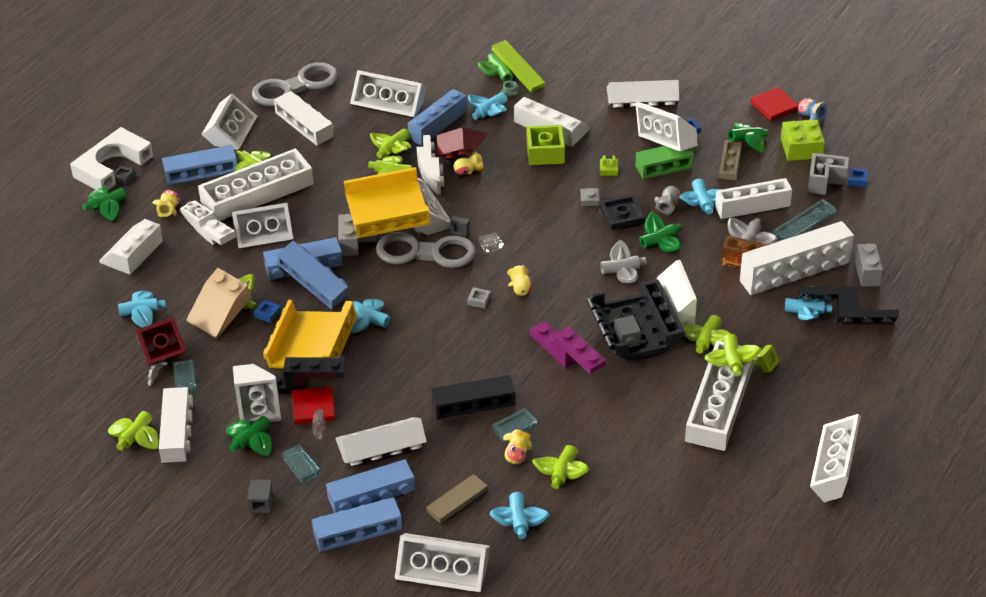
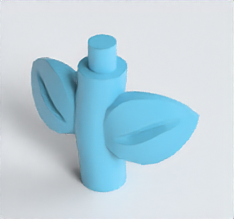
M502 92L490 99L468 95L469 103L475 109V113L472 114L475 120L478 118L483 119L487 115L494 116L507 111L504 104L507 103L508 99Z
M696 179L692 182L694 192H684L679 195V198L691 206L700 205L703 211L707 214H712L716 202V191L723 189H710L707 191L704 180Z
M786 298L785 312L798 313L799 319L810 320L819 318V314L824 315V312H832V305L825 304L824 301H819V299L805 302L803 299Z
M149 291L135 292L132 295V301L118 304L120 317L132 315L131 319L141 328L152 324L153 312L159 311V308L166 307L165 300L158 301L157 298H153V293Z
M366 299L363 301V304L358 301L353 302L358 316L350 332L351 335L366 329L370 323L383 328L388 325L390 315L380 312L384 308L382 300Z
M514 492L509 496L510 508L497 507L490 512V516L501 525H513L514 532L518 534L519 539L526 538L529 527L541 524L550 516L549 512L540 508L528 507L524 509V494L521 492Z

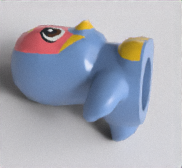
M805 98L798 105L800 114L810 116V120H824L827 115L825 102L817 103L812 99Z

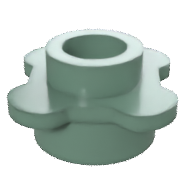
M506 81L503 83L501 92L507 96H516L519 85L514 81Z

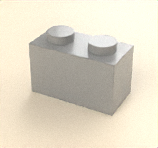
M857 244L854 262L861 287L880 286L883 268L876 244Z

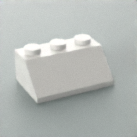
M230 94L219 103L201 135L214 146L224 147L232 145L233 149L238 150L255 122L257 115L236 96Z
M287 203L232 212L238 248L293 239Z
M146 219L133 226L99 260L100 263L131 275L162 243L160 224Z
M677 260L659 275L657 280L659 279L681 324H695L697 298L681 261Z
M255 364L233 366L240 420H246L253 424L261 416H265L270 422L281 421L276 377Z

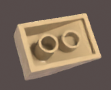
M217 268L205 282L186 319L187 322L217 339L251 299L252 295L248 285Z

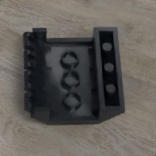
M659 279L640 283L639 295L605 302V293L603 291L593 293V297H589L586 300L603 337H605L608 348L613 350L614 354L628 361L665 353L685 335V330ZM633 315L641 330V340L639 346L629 348L628 342L618 343L614 334V320Z

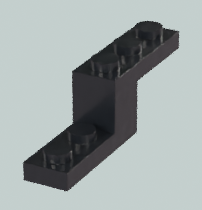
M800 286L797 291L798 299H803L805 302H811L814 299L831 302L836 299L837 322H842L843 324L862 322V324L868 325L874 322H881V324L889 325L896 322L899 318L898 310L859 309L858 287Z
M285 357L283 374H273L276 377L278 394H292V390L307 389L308 377H344L345 357Z

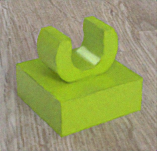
M605 155L600 159V176H618V159H616L615 155L612 156V159H606Z
M766 345L756 356L757 358L754 359L755 366H761L764 373H770L780 361L773 345Z

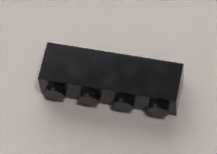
M510 375L431 388L432 404L437 419L516 406L515 389Z

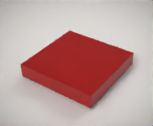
M779 87L750 99V103L770 121L798 110V104Z
M332 386L292 390L294 425L335 421Z

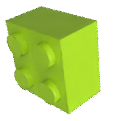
M818 120L782 122L781 141L787 161L812 159L813 153L823 154L825 141Z
M562 125L526 126L529 165L565 164Z

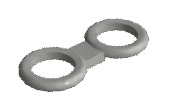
M311 63L302 67L298 72V76L285 81L268 79L259 82L252 90V97L260 105L275 106L274 99L263 98L259 95L261 90L271 86L282 88L285 90L284 94L290 91L297 94L307 90V88L320 90L333 85L337 80L338 74L336 69L330 64ZM314 70H323L330 74L328 79L321 82H312L305 78L307 73Z
M394 232L381 238L376 246V252L380 259L395 265L405 264L416 259L435 260L436 263L443 267L460 268L469 264L476 254L473 243L461 236H447L441 238L436 243L419 242L416 237L408 233ZM398 240L406 241L413 247L409 253L402 256H393L384 250L388 243ZM449 244L462 245L468 250L463 258L456 260L446 259L439 253L444 246Z

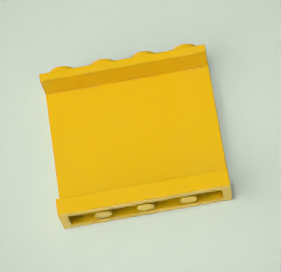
M416 167L344 181L345 194L357 238L431 224L428 205L425 206L417 179Z
M288 300L286 307L283 308L280 320L270 336L267 348L264 349L263 356L269 368H284L285 357H340L358 316L353 301H345L341 312L296 311L293 301Z

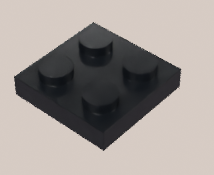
M634 194L599 201V207L611 230L642 224L646 221V216Z

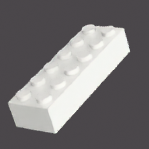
M295 148L201 184L198 188L200 201L203 206L214 212L217 220L222 221L232 217V212L255 208L314 185L311 166Z
M841 221L742 253L740 282L750 295H754L850 263L854 234Z
M716 341L713 351L724 350V342ZM754 360L743 364L740 376H735L730 371L728 365L718 367L710 362L708 363L686 424L685 442L725 451L754 366Z

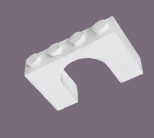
M120 127L70 163L73 178L95 190L102 187L109 190L116 185L114 172L101 163L112 157H125L142 165L153 157L152 145L149 141Z

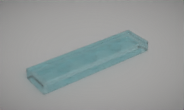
M821 199L774 229L771 234L777 236L778 241L801 235L836 212V207Z

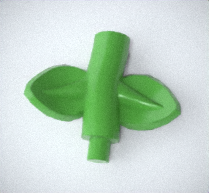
M493 53L488 55V62H478L479 68L489 76H497L499 74L503 82L513 79L512 71Z

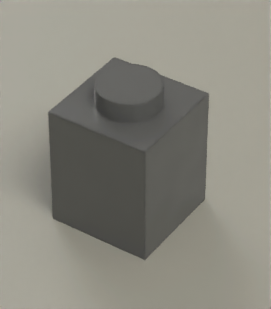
M634 316L615 319L614 334L618 343L628 342L629 348L639 346L641 330Z
M263 479L250 480L247 497L249 513H270L273 499L272 481Z

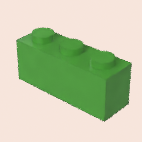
M662 146L636 152L635 166L641 177L646 179L693 168L694 154L690 148L678 151Z

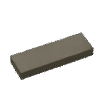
M725 140L719 179L737 180L742 142Z
M473 474L428 505L426 512L441 524L488 491V486Z

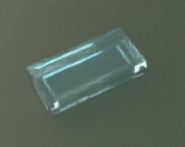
M193 360L174 362L175 388L188 387L189 394L197 393Z
M524 408L493 424L492 430L505 442L503 438L506 434L512 433L514 430L524 432L536 426L537 420Z
M299 444L281 452L282 459L302 483L320 475L318 466Z

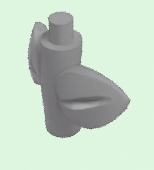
M730 217L728 220V231L733 238L739 241L736 249L740 253L748 252L752 245L760 248L773 244L778 240V237L774 234L760 232L761 220L758 218L751 221L748 226L736 218Z
M619 240L610 251L611 261H601L600 267L603 275L617 273L620 282L632 283L638 279V272L635 269H639L640 265L647 264L645 257L639 258L638 255L631 257L627 244L623 240Z

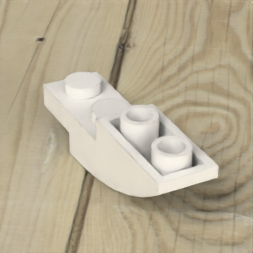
M423 135L424 147H417L418 168L423 180L436 194H441V187H444V176H440L443 175V164L439 165V157H435L434 142H430V135Z
M197 201L188 202L180 208L181 213L193 228L212 245L216 243L222 245L236 237L233 229L217 220L214 212Z

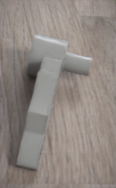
M161 361L152 365L151 369H149L148 386H152L155 378L158 376V371L167 366L168 362Z

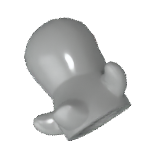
M675 186L666 187L662 197H655L656 209L666 215L671 214L675 209V205H678L679 189Z

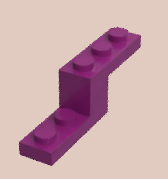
M543 321L529 329V335L565 368L577 362L589 374H592L606 366V359L569 326L557 332L546 321Z

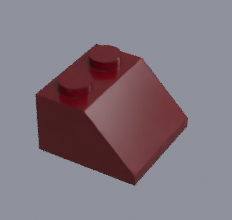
M459 128L437 135L438 156L445 157L446 160H454L457 156H468L469 153L479 148L487 137V133Z
M174 317L136 330L139 343L149 366L187 353Z

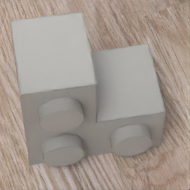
M813 153L807 193L826 195L827 183L845 185L849 157Z
M351 214L338 215V240L342 256L359 255L358 243L377 242V235L357 238Z

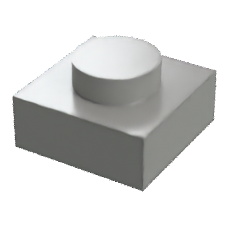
M598 188L580 189L581 206H599Z

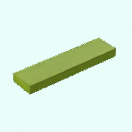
M506 40L492 45V51L530 92L545 86L543 79Z

